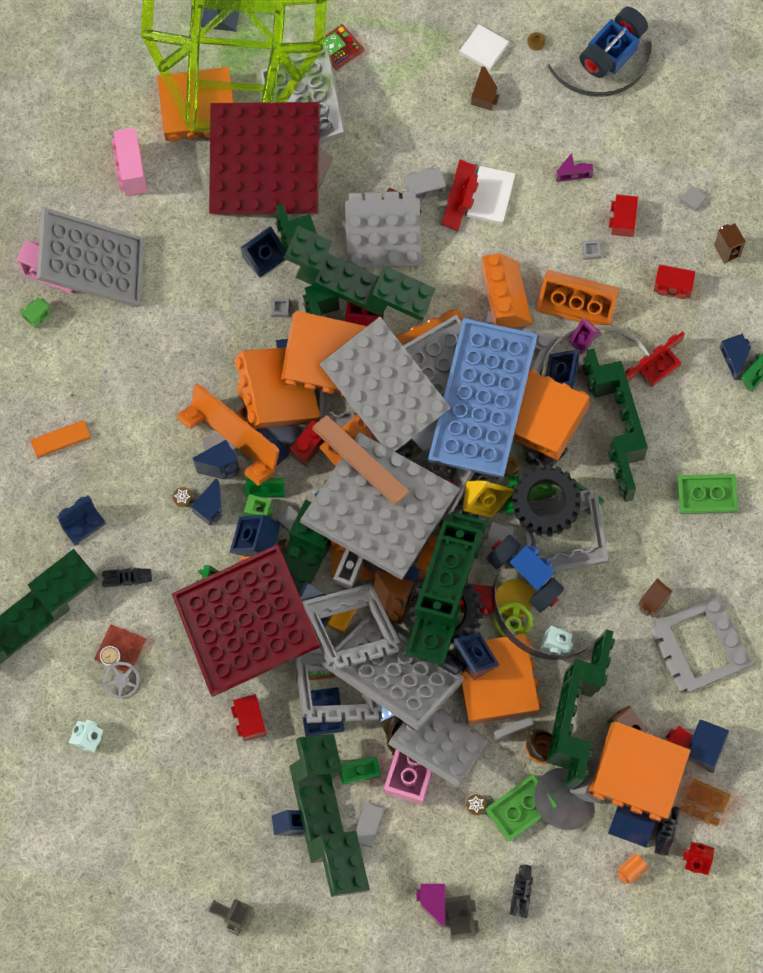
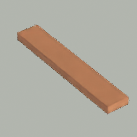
M326 415L313 426L312 430L394 506L409 495V490L330 417Z

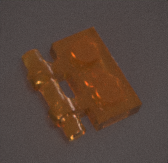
M693 778L685 797L692 800L691 806L683 803L680 810L686 812L690 817L695 816L704 820L703 823L718 826L720 819L713 815L715 811L721 814L724 813L731 794ZM698 804L709 808L708 813L696 809Z

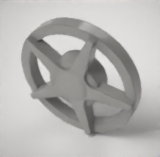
M123 661L115 662L104 671L102 684L110 696L119 699L127 698L137 690L139 674L130 663ZM126 665L130 668L124 673L118 672L115 666ZM113 668L115 673L113 680L106 682L107 673ZM132 670L136 676L135 684L131 683L128 677ZM106 685L118 687V695L110 692ZM127 685L133 687L129 693L121 695L124 687Z

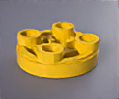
M516 579L508 580L502 583L496 591L497 607L499 608L508 602H519L531 611L533 606L529 601L534 596V593L527 583ZM513 608L506 609L502 612V615L509 617L512 615ZM519 610L518 617H525V613Z

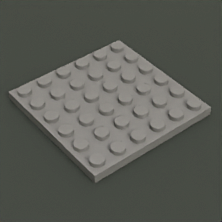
M359 432L354 441L409 490V495L394 506L342 457L302 516L300 523L403 580L460 488Z

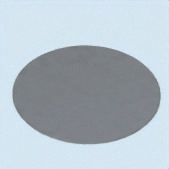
M555 768L546 772L538 780L534 791L535 806L540 816L555 828L562 830L580 828L591 819L595 806L592 802L578 798L570 792V789L565 788L568 769ZM548 794L557 805V807H555L554 809L548 797Z

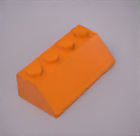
M501 253L482 256L481 269L494 325L507 328L532 325L518 261Z
M547 269L536 311L577 322L585 318L593 325L610 326L619 287Z

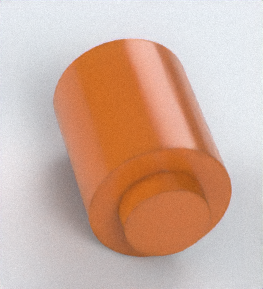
M633 853L617 869L619 873L617 877L625 885L627 883L631 885L649 867L639 855Z

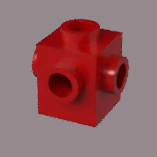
M691 842L689 849L685 848L682 860L686 861L685 869L693 873L709 875L715 848L706 846L703 843Z

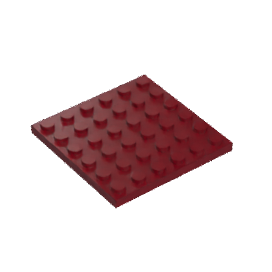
M319 102L210 103L209 214H276V206L282 204L286 214H319Z
M278 544L172 593L212 697L321 647Z

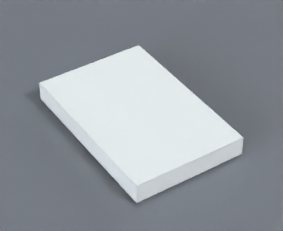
M480 166L477 174L479 185L476 192L473 193L474 203L472 208L468 209L467 217L503 225L515 173Z

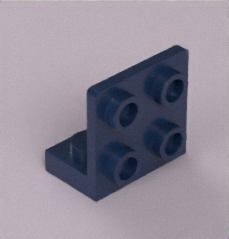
M89 495L80 497L73 506L64 508L57 516L61 528L74 546L106 524L94 507Z
M338 687L311 691L312 706L341 705ZM343 716L341 722H325L324 717H322L321 723H307L306 717H303L305 736L345 731Z

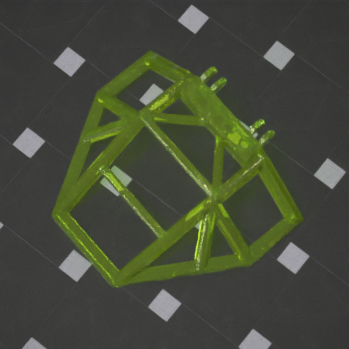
M143 0L140 35L190 132L210 133V122L197 121L198 87L263 92L261 102H273L281 63L291 79L275 102H287L324 49L327 0H192L189 36L153 30L155 0ZM316 4L313 42L283 43L286 6ZM202 10L222 11L201 29ZM238 12L245 13L268 41L204 36L229 14ZM255 14L274 15L273 34ZM155 42L181 47L164 59ZM200 44L271 49L265 85L198 80ZM309 53L299 68L288 56V54ZM188 56L187 99L185 101L169 69Z

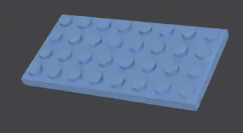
M463 318L443 397L451 409L438 418L428 462L504 479L538 334Z

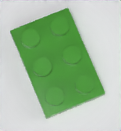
M735 474L677 476L679 514L738 512Z
M534 774L485 809V812L508 842L542 819L534 801V791L538 782ZM548 794V797L554 809L555 807H557V805Z

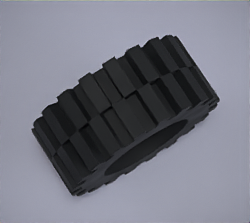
M541 465L535 466L533 471L531 469L527 470L526 475H521L518 479L519 482L515 484L512 495L513 509L516 519L519 520L522 527L525 526L528 532H535L537 536L547 534V537H552L554 533L559 535L563 533L564 529L568 530L573 522L575 523L580 512V489L577 487L576 480L570 477L569 472L566 471L564 473L561 471L562 468L558 466L555 469L551 468V465H546V468H541ZM541 483L555 484L565 494L566 503L564 508L553 517H540L533 513L528 506L527 499L530 491Z
M468 580L461 597L465 607L464 617L456 626L451 644H453L456 638L475 633L474 629L479 628L481 625L478 622L479 619H483L484 613H480V608H484V604L479 602V598H481L480 592H475L476 587L473 584H469ZM418 587L415 590L418 594L417 596H412L411 601L415 602L414 606H410V612H414V616L411 617L412 622H415L417 618L415 607L422 587Z

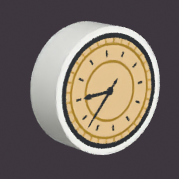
M108 646L101 651L100 659L108 667L112 663L120 661V653L115 647Z

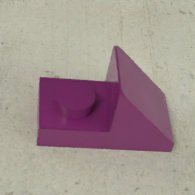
M571 153L557 170L556 182L592 178L593 164L580 163L574 166Z
M583 318L569 343L575 349L580 350L582 355L588 350L592 341L602 335V332L589 320Z

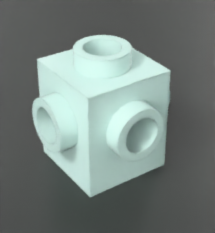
M550 626L543 635L540 650L552 655L569 654L573 646L571 642L572 634L564 629Z
M86 720V722L77 721L72 730L69 743L83 751L95 752L97 745L101 741L103 730L98 728L97 723L91 720Z

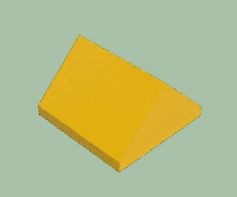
M467 481L463 510L493 518L514 493V490L487 481Z

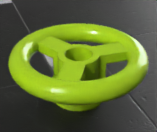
M508 602L498 608L500 615L506 609L513 608L512 615L503 620L511 632L520 631L514 635H527L533 624L530 610L519 602ZM519 610H522L527 617L526 627L521 624V620L518 617ZM494 616L495 629L501 636L507 637L499 627ZM514 619L517 622L515 624H511L510 621Z

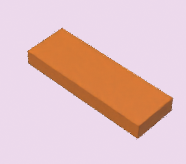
M82 420L30 439L36 457L40 458L91 439L85 421Z

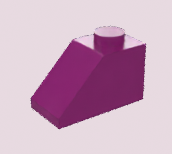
M421 884L420 889H416V902H420V907L440 927H445V884Z

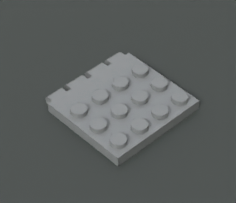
M399 191L384 192V199H380V192H365V200H362V193H348L349 200L345 201L347 262L360 268L383 267L384 265L388 267L421 265L419 198H416L415 191H402L403 199H399Z
M440 710V712L436 711L418 731L404 722L391 738L389 745L458 787L488 742L485 741L487 737L477 731L470 732L471 728L459 720L455 723L453 721L454 717Z

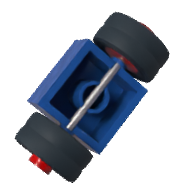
M624 7L614 20L611 19L588 43L587 48L580 54L579 60L582 66L597 78H603L609 71L616 74L637 51L639 38L648 29L645 17L632 7Z
M508 535L502 542L498 540L491 547L493 551L487 556L486 560L495 569H499L506 561H510L537 589L529 603L540 613L548 606L552 607L559 600L557 597L564 590V587L555 578H551L544 584L554 574V565L547 558L543 560L539 556L540 551L533 544L531 546L526 544L512 557L521 544L512 535Z

